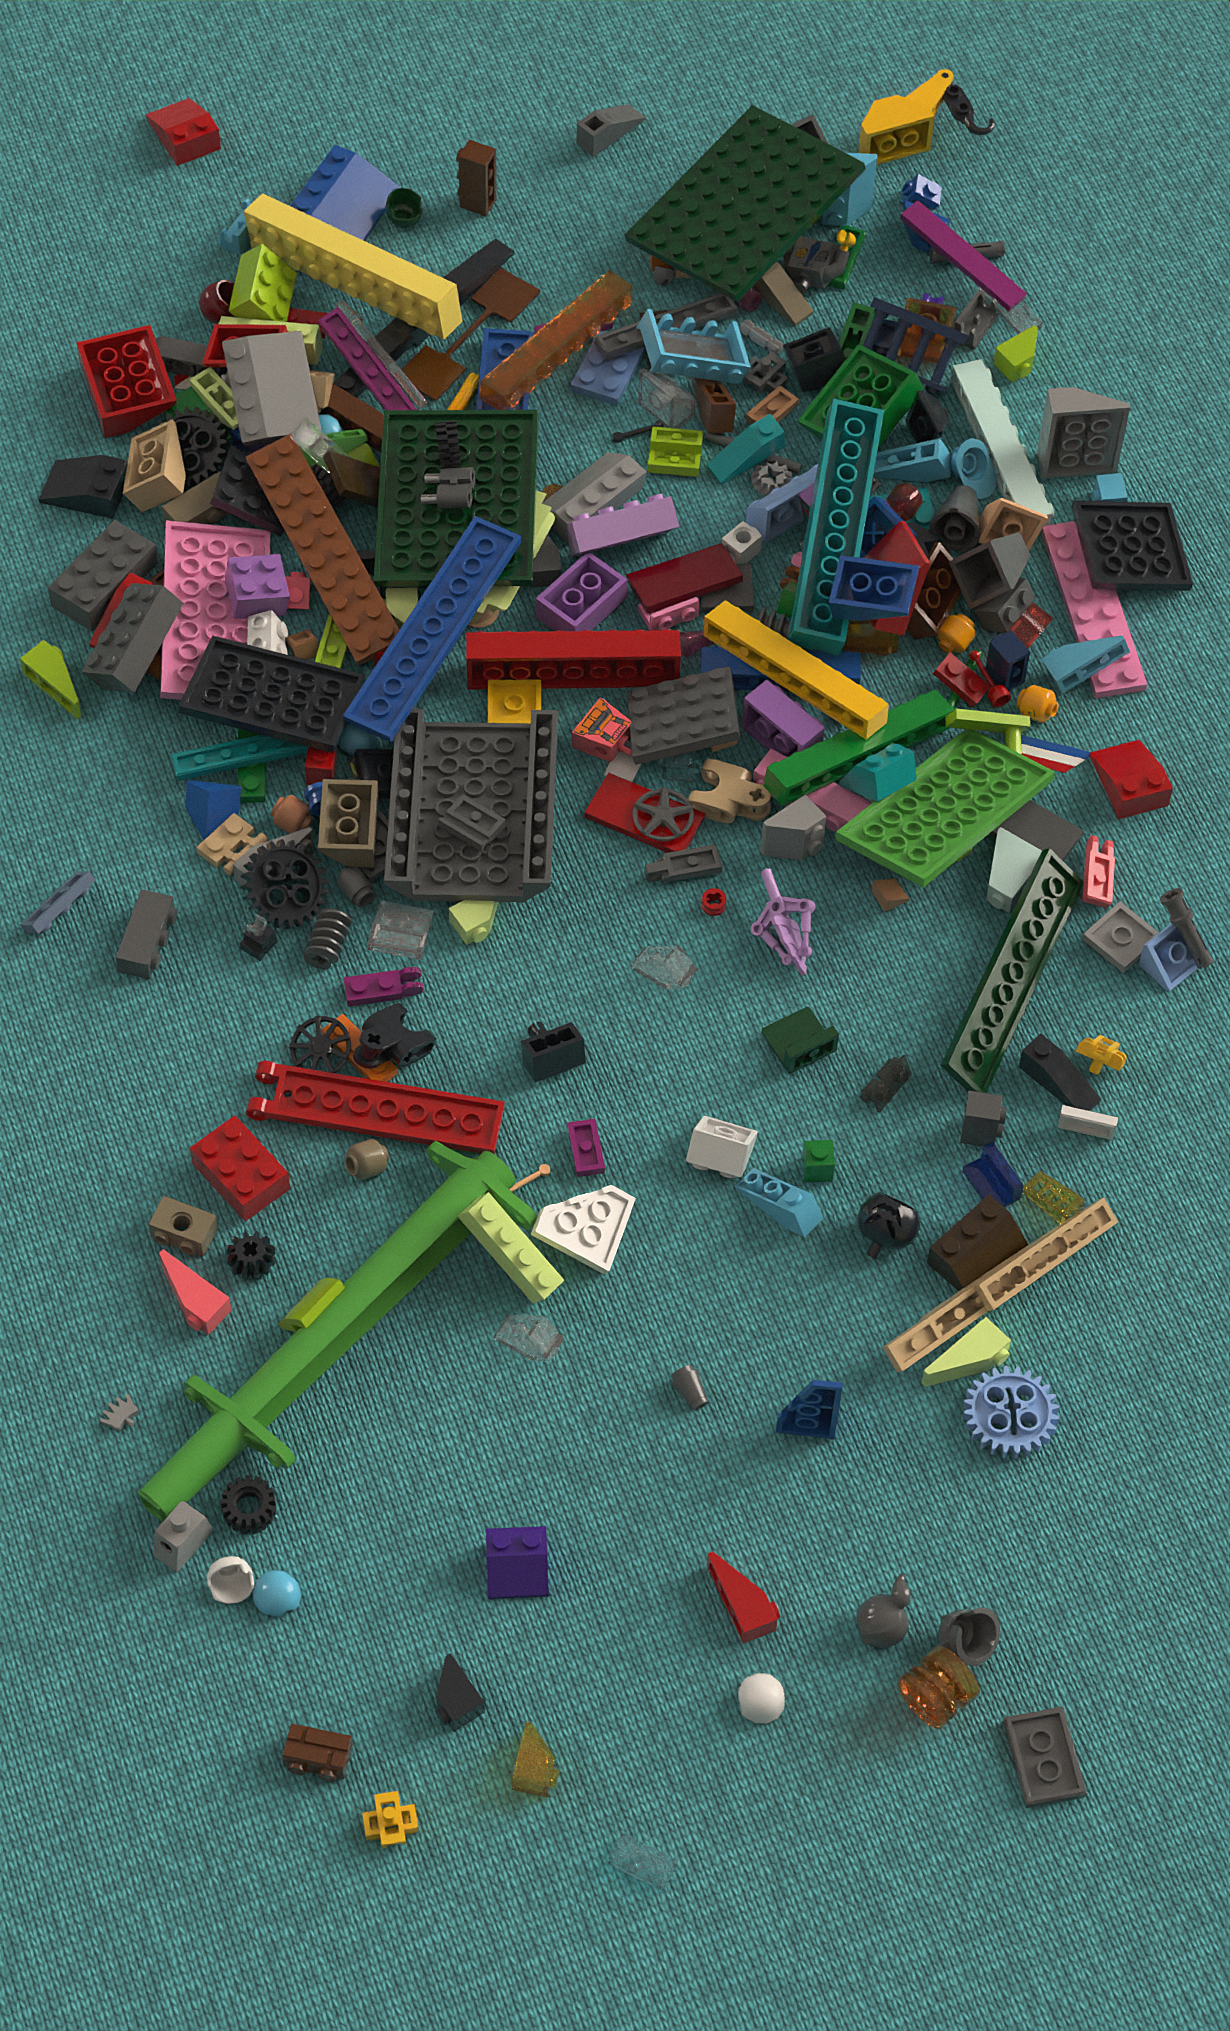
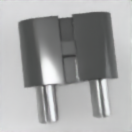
M442 468L439 474H425V483H440V485H438L437 494L421 495L422 504H437L439 509L471 507L473 498L471 492L474 491L475 486L474 468Z

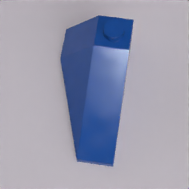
M812 1380L778 1414L776 1433L834 1439L843 1383Z

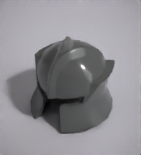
M988 1608L959 1609L941 1616L938 1631L940 1642L938 1650L946 1659L956 1663L963 1661L970 1666H979L991 1657L1000 1639V1623L997 1615Z

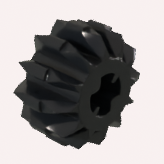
M244 1231L242 1239L234 1236L233 1245H228L227 1254L229 1255L227 1257V1264L229 1267H232V1272L235 1276L242 1273V1278L245 1281L250 1275H253L258 1281L259 1273L268 1275L270 1272L269 1267L275 1265V1247L270 1245L268 1236L260 1238L258 1231L253 1236H249Z

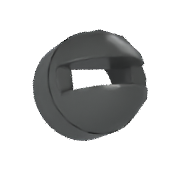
M656 266L653 276L654 281L658 285L667 286L671 283L675 272Z

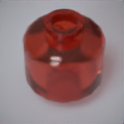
M901 483L892 489L885 502L906 522L913 519L922 505V495L915 486Z

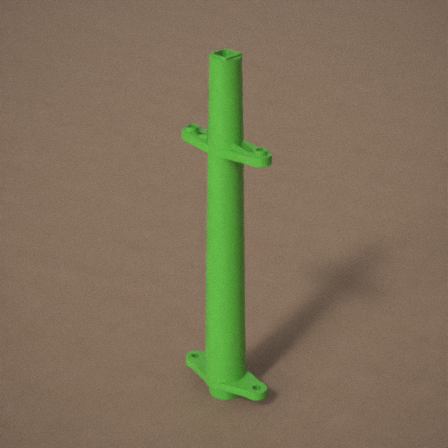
M434 1141L426 1149V1154L449 1177L343 1283L345 1289L307 1329L300 1327L230 1398L214 1389L196 1375H191L183 1383L185 1396L194 1404L199 1402L210 1411L212 1416L137 1492L143 1507L163 1522L180 1502H189L246 1447L266 1455L268 1461L275 1468L280 1469L282 1467L288 1469L296 1461V1457L266 1427L471 1234V1231L458 1217L464 1209L477 1197L489 1192L515 1223L527 1230L535 1224L537 1219L535 1212L510 1191L515 1185L516 1180L509 1167L499 1157L489 1151H484L476 1159L467 1158L447 1148L440 1142Z

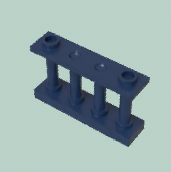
M874 297L870 307L875 308L873 312L875 316L863 346L872 350L884 318L887 319L889 314L898 318L897 323L899 324L885 356L895 361L907 329L911 328L912 324L922 327L920 331L922 333L908 367V369L917 373L931 338H934L936 333L944 336L945 346L931 380L921 376L918 377L921 383L926 385L924 390L937 395L940 391L945 392L947 387L941 385L940 382L954 348L958 347L959 343L965 345L968 334Z

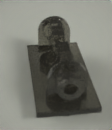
M902 1055L900 1059L897 1057L888 1059L876 1074L882 1080L873 1078L861 1091L862 1095L860 1097L862 1101L867 1104L874 1102L878 1113L891 1102L894 1095L912 1075L905 1055Z

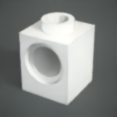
M742 521L722 538V544L735 564H746L761 552L762 535L755 527H751Z

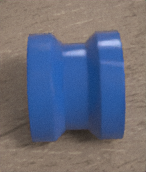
M323 782L314 783L304 791L305 800L310 802L309 810L315 816H320Z

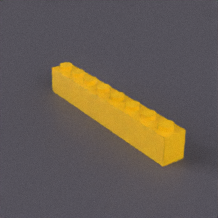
M725 600L704 616L703 635L862 738L867 740L887 723L889 704L882 698L877 697L861 685L853 682L841 672L831 668L819 658L814 657L800 646L790 642L779 633L762 624L759 620L743 612L740 608Z

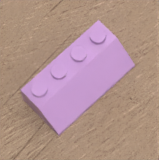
M663 494L648 497L647 503L639 504L638 500L624 503V509L614 511L612 506L598 510L599 515L589 517L588 513L574 516V521L567 525L570 557L583 555L588 551L591 553L664 534L678 528L679 523L672 497L664 498Z

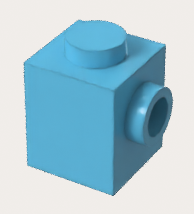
M1122 473L1096 475L1094 490H1092V501L1127 502L1128 496Z

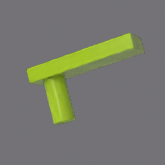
M955 709L945 717L946 727L1005 733V746L1022 754L1021 733L1030 727V716Z

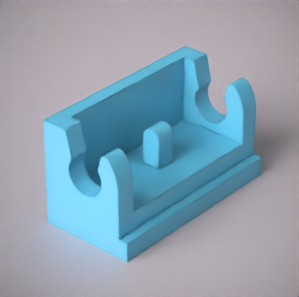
M249 199L243 202V211L228 231L224 228L220 232L219 246L239 255L250 243L244 216V210L250 203Z

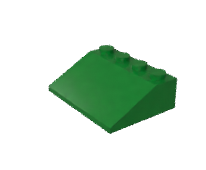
M858 344L801 415L798 423L822 440L827 411L833 398L884 410L878 443L879 448L910 409L917 391H924V388L916 372Z

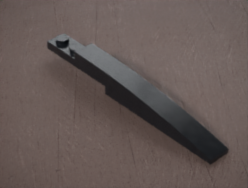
M494 239L443 277L456 284L460 306L515 254L513 249ZM396 317L367 345L384 367L388 369L412 345L417 348L430 334ZM351 367L333 383L356 398L367 389Z

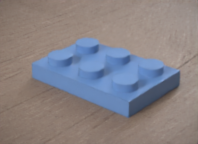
M599 330L596 336L605 334L606 332ZM593 340L571 383V391L618 406L645 353V347L605 360Z

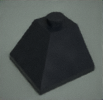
M920 390L915 395L905 422L916 443L941 438L949 419L946 409L942 408L939 400Z

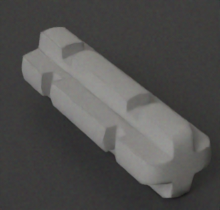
M746 319L740 324L739 331L747 337L750 335L749 339L764 349L768 348L767 351L776 355L782 351V342L776 338L772 339L773 336L760 327H754L755 324L750 320Z

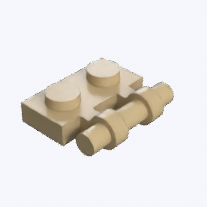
M233 813L197 846V853L216 868L225 861L227 864L223 867V870L226 874L231 875L234 873L233 864L251 847L267 842L268 838L263 833H259L255 838L251 837L254 835V827ZM241 846L244 847L238 854L234 853Z

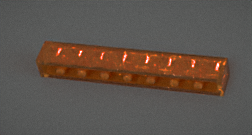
M610 270L606 272L480 381L479 398L496 410H507L510 407H514L522 396L532 392L537 383L542 379L548 378L552 370L558 365L564 364L568 356L574 351H579L590 337H595L606 323H611L621 310H626L630 306L633 285Z

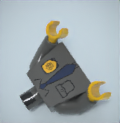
M840 230L837 234V240L841 244L800 237L784 253L786 271L790 273L791 280L800 293H805L809 287L825 288L831 280L843 274L849 256L848 247L853 246L856 242V238L852 233L849 232L848 238L845 240L847 233L844 230Z

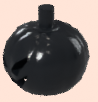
M882 1192L869 1196L860 1206L857 1215L859 1229L864 1236L872 1240L866 1254L877 1259L883 1246L889 1249H903L912 1244L918 1236L921 1224L919 1212L916 1209Z

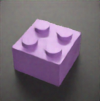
M280 554L228 557L225 580L234 619L248 618L251 615L272 610L276 616L286 615L290 595Z

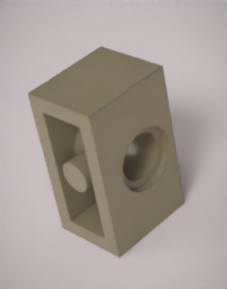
M163 1196L149 1222L151 1238L161 1245L170 1244L178 1247L188 1255L197 1254L204 1257L218 1229L215 1214ZM182 1226L188 1227V1229L184 1231L176 1230L177 1228Z

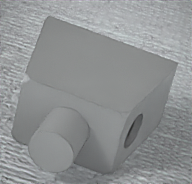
M182 1501L156 1529L153 1555L177 1573L214 1529L205 1516Z

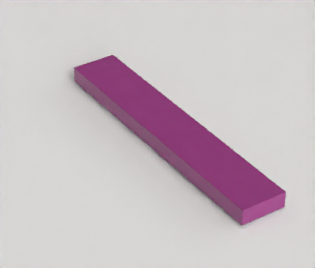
M918 200L901 213L900 219L988 295L993 299L995 298L1008 312L1026 298L1027 293Z
M339 307L318 320V325L383 410H417Z

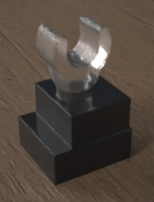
M256 914L255 921L251 925L247 924L246 931L243 933L244 939L240 942V949L261 961L277 943V937L275 936V930L266 925L267 920Z

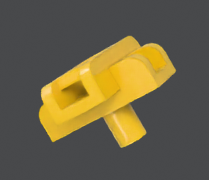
M1102 1035L1095 1039L1089 1037L1083 1039L1076 1049V1052L1093 1059L1089 1071L1098 1075L1103 1064L1119 1071L1123 1068L1127 1059L1123 1052L1118 1051L1120 1043L1114 1042Z
M398 1791L375 1794L376 1811L362 1813L366 1840L381 1839L382 1848L395 1844L406 1845L405 1834L418 1832L415 1804L400 1806ZM394 1803L395 1805L392 1807L389 1806L386 1808H381V1805ZM397 1825H398V1827L385 1829V1827H391V1826H397Z

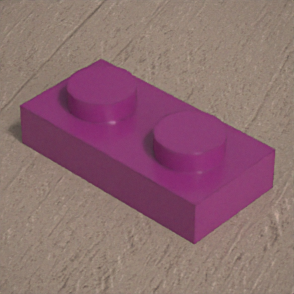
M588 1119L568 1122L567 1130L576 1176L583 1177L605 1173L596 1120Z

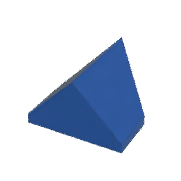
M187 780L185 808L201 837L205 840L233 813L239 814L241 786Z

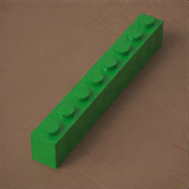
M936 690L927 694H921L916 699L905 704H899L896 708L888 711L887 723L867 740L848 729L844 732L836 733L825 741L817 742L801 752H795L790 757L779 762H773L766 769L763 786L783 807L804 795L813 793L842 779L855 765L866 760L867 757L886 749L888 745L899 744L902 747L909 748L950 729L946 727L945 717L955 709Z

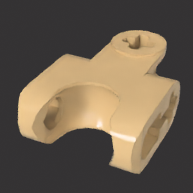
M715 759L704 761L701 768L702 778L705 782L716 786V788L707 792L692 791L688 801L693 805L694 809L706 813L705 818L726 824L732 823L736 815L752 821H761L769 816L771 794L762 784L750 782L752 775L748 770Z

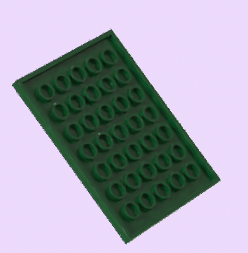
M752 105L624 236L626 242L738 302L866 170L865 163Z
M384 410L374 566V585L376 587L429 586L475 516L520 535L522 539L521 544L493 586H533L539 428L538 410ZM456 420L461 467L459 468L472 467L475 471L474 491L471 492L473 496L471 507L439 509L437 504H422L421 495L437 494V488L440 483H425L424 480L425 474H439L441 471L435 422Z

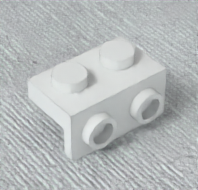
M272 610L248 617V645L288 655L285 646V638L288 636L287 626L284 622L280 621Z

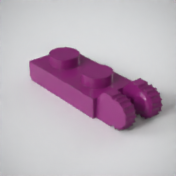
M416 966L406 967L400 971L392 970L343 977L347 1006L398 1000L424 992L423 983L418 981L407 982L421 977L420 968Z

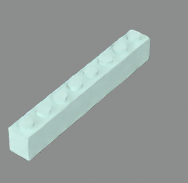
M982 359L954 365L951 384L976 439L984 443L996 472L997 485L1003 499L1047 515L1048 519L1044 526L1050 525L1051 519L1054 518L1053 506L1047 502L1044 487L1036 479L1035 467L1027 459L1026 447L1019 442L1017 428L1009 420L1008 408L1002 405L1000 391L992 383L990 369L985 368Z

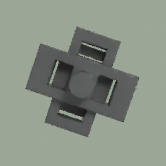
M770 352L761 360L754 356L749 361L751 367L744 377V383L754 385L757 392L762 393L765 390L770 394L777 387L787 384L788 377L782 374L786 368V361L776 354ZM758 374H761L762 376H764V378L762 379L761 377H759V376H757V375H758Z

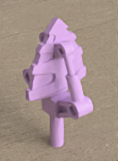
M765 869L760 873L771 901L766 903L767 905L758 920L752 924L751 932L753 935L760 936L772 950H776L782 958L781 960L784 965L791 966L795 963V967L803 976L806 974L807 969L805 965L806 957L812 954V949L808 946L809 932H811V913L815 910V903L805 898L782 897L771 869ZM792 912H801L803 941L798 923L788 916ZM772 925L775 927L782 945L787 950V954L780 948V943L769 933V928Z

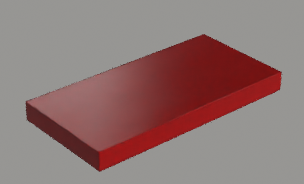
M608 772L585 810L584 818L666 853L688 849L705 820L706 813L693 808L694 818L690 829L677 839L658 841L648 838L635 826L633 808L634 803L643 794L651 790ZM660 795L646 799L643 804L658 806ZM669 798L670 807L685 806V804ZM638 810V821L644 829L652 819V815ZM689 813L674 817V821L682 831L688 823ZM658 826L650 833L659 837L673 836L668 827Z

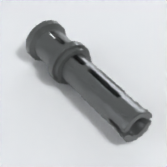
M1181 888L1172 889L1160 897V902L1166 906L1171 916L1169 919L1171 924L1178 927L1197 968L1202 969L1203 966L1206 968L1214 960L1193 921L1194 912L1191 908H1188L1183 898V890Z

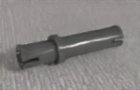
M1003 241L970 244L985 258L1004 257L1005 246ZM930 248L929 259L931 264L950 262L935 248Z

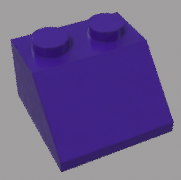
M546 1526L486 1529L488 1599L549 1597Z

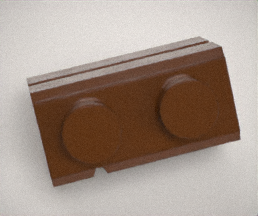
M291 1723L282 1756L283 1767H287L289 1772L296 1775H305L306 1772L316 1773L320 1779L330 1782L336 1781V1778L344 1779L353 1747L352 1736Z

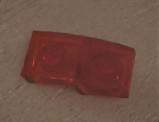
M1033 602L1010 630L1029 649L1050 624L1053 617Z

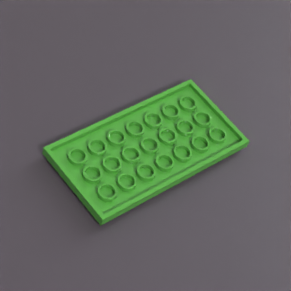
M965 729L916 768L917 780L880 801L875 800L836 831V841L924 888L1054 780L1055 772L975 730Z

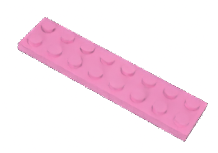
M1075 521L1043 526L1041 534L1076 642L1122 635L1130 650V653L1088 678L1095 699L1146 691L1147 682L1115 589H1092Z

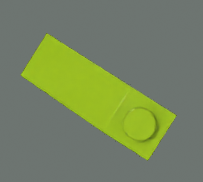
M42 640L20 658L22 672L28 679L78 719L81 717L79 700L66 668L63 654L55 645L51 646L45 640Z

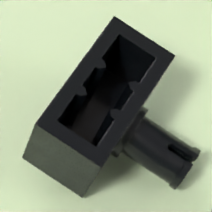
M536 1022L540 1030L532 1023L527 1030L530 1038L521 1041L523 1066L534 1082L586 1063L584 1038L572 1022L549 1031L546 1030L542 1022Z

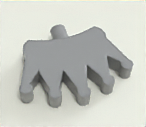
M129 1394L125 1396L127 1403L120 1398L116 1399L120 1407L112 1403L108 1404L112 1412L103 1411L104 1416L108 1420L101 1418L100 1423L102 1425L111 1427L115 1431H121L126 1423L130 1427L134 1426L135 1422L131 1419L138 1415L139 1412Z

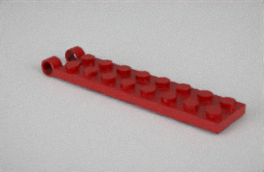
M260 1061L257 1065L255 1073L257 1081L264 1084H275L276 1082L278 1084L273 1101L261 1097L249 1099L246 1115L251 1119L263 1121L270 1118L431 1145L434 1141H438L450 1149L480 1154L484 1151H489L495 1154L505 1101L276 1064L271 1061ZM287 1092L289 1094H292L290 1097L284 1096V1094Z

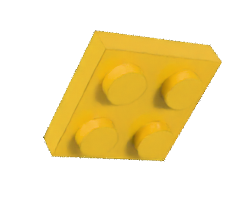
M488 680V723H531V710H541V680Z

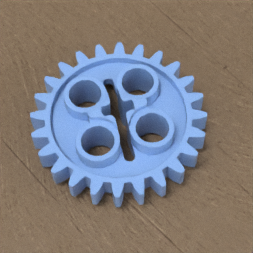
M1004 1366L1002 1374H999L996 1368H993L991 1377L982 1373L981 1382L973 1381V1389L967 1390L966 1398L968 1399L964 1400L963 1408L966 1410L963 1413V1419L969 1420L966 1423V1430H974L971 1439H982L981 1449L990 1445L992 1446V1455L999 1449L1002 1450V1458H1005L1009 1451L1017 1459L1019 1451H1023L1029 1457L1031 1447L1039 1452L1042 1446L1041 1442L1048 1445L1050 1441L1049 1435L1055 1434L1056 1427L1054 1425H1057L1059 1421V1416L1055 1415L1058 1413L1059 1405L1053 1404L1056 1400V1394H1048L1050 1385L1040 1386L1041 1376L1033 1380L1030 1378L1031 1370H1028L1025 1375H1021L1018 1366L1014 1373H1010L1008 1367ZM1006 1389L1011 1391V1412L1015 1415L1013 1426L1016 1435L1011 1434L1010 1410L1007 1409L1009 1399ZM1025 1395L1029 1397L1030 1400L1022 1401L1017 1396ZM997 1397L1001 1402L994 1403L988 1398ZM1030 1422L1034 1427L1026 1428L1021 1423ZM992 1424H1001L1004 1429H995Z

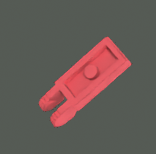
M1091 835L1086 843L1082 901L1107 909L1112 903L1114 843L1113 841L1106 840L1102 845V853H1099V838Z

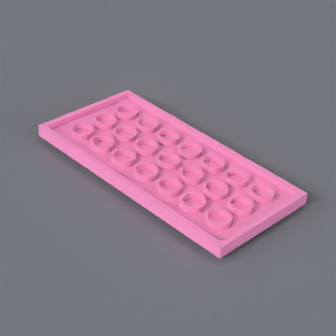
M166 521L163 586L184 604L162 642L160 698L182 699L212 635L247 644L248 618L234 619L225 580L228 557L270 555L269 531Z

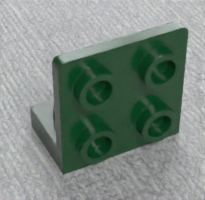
M805 1007L762 1028L761 1034L788 1074L836 1052L838 1047V1031L834 1026L824 1029L810 1007Z

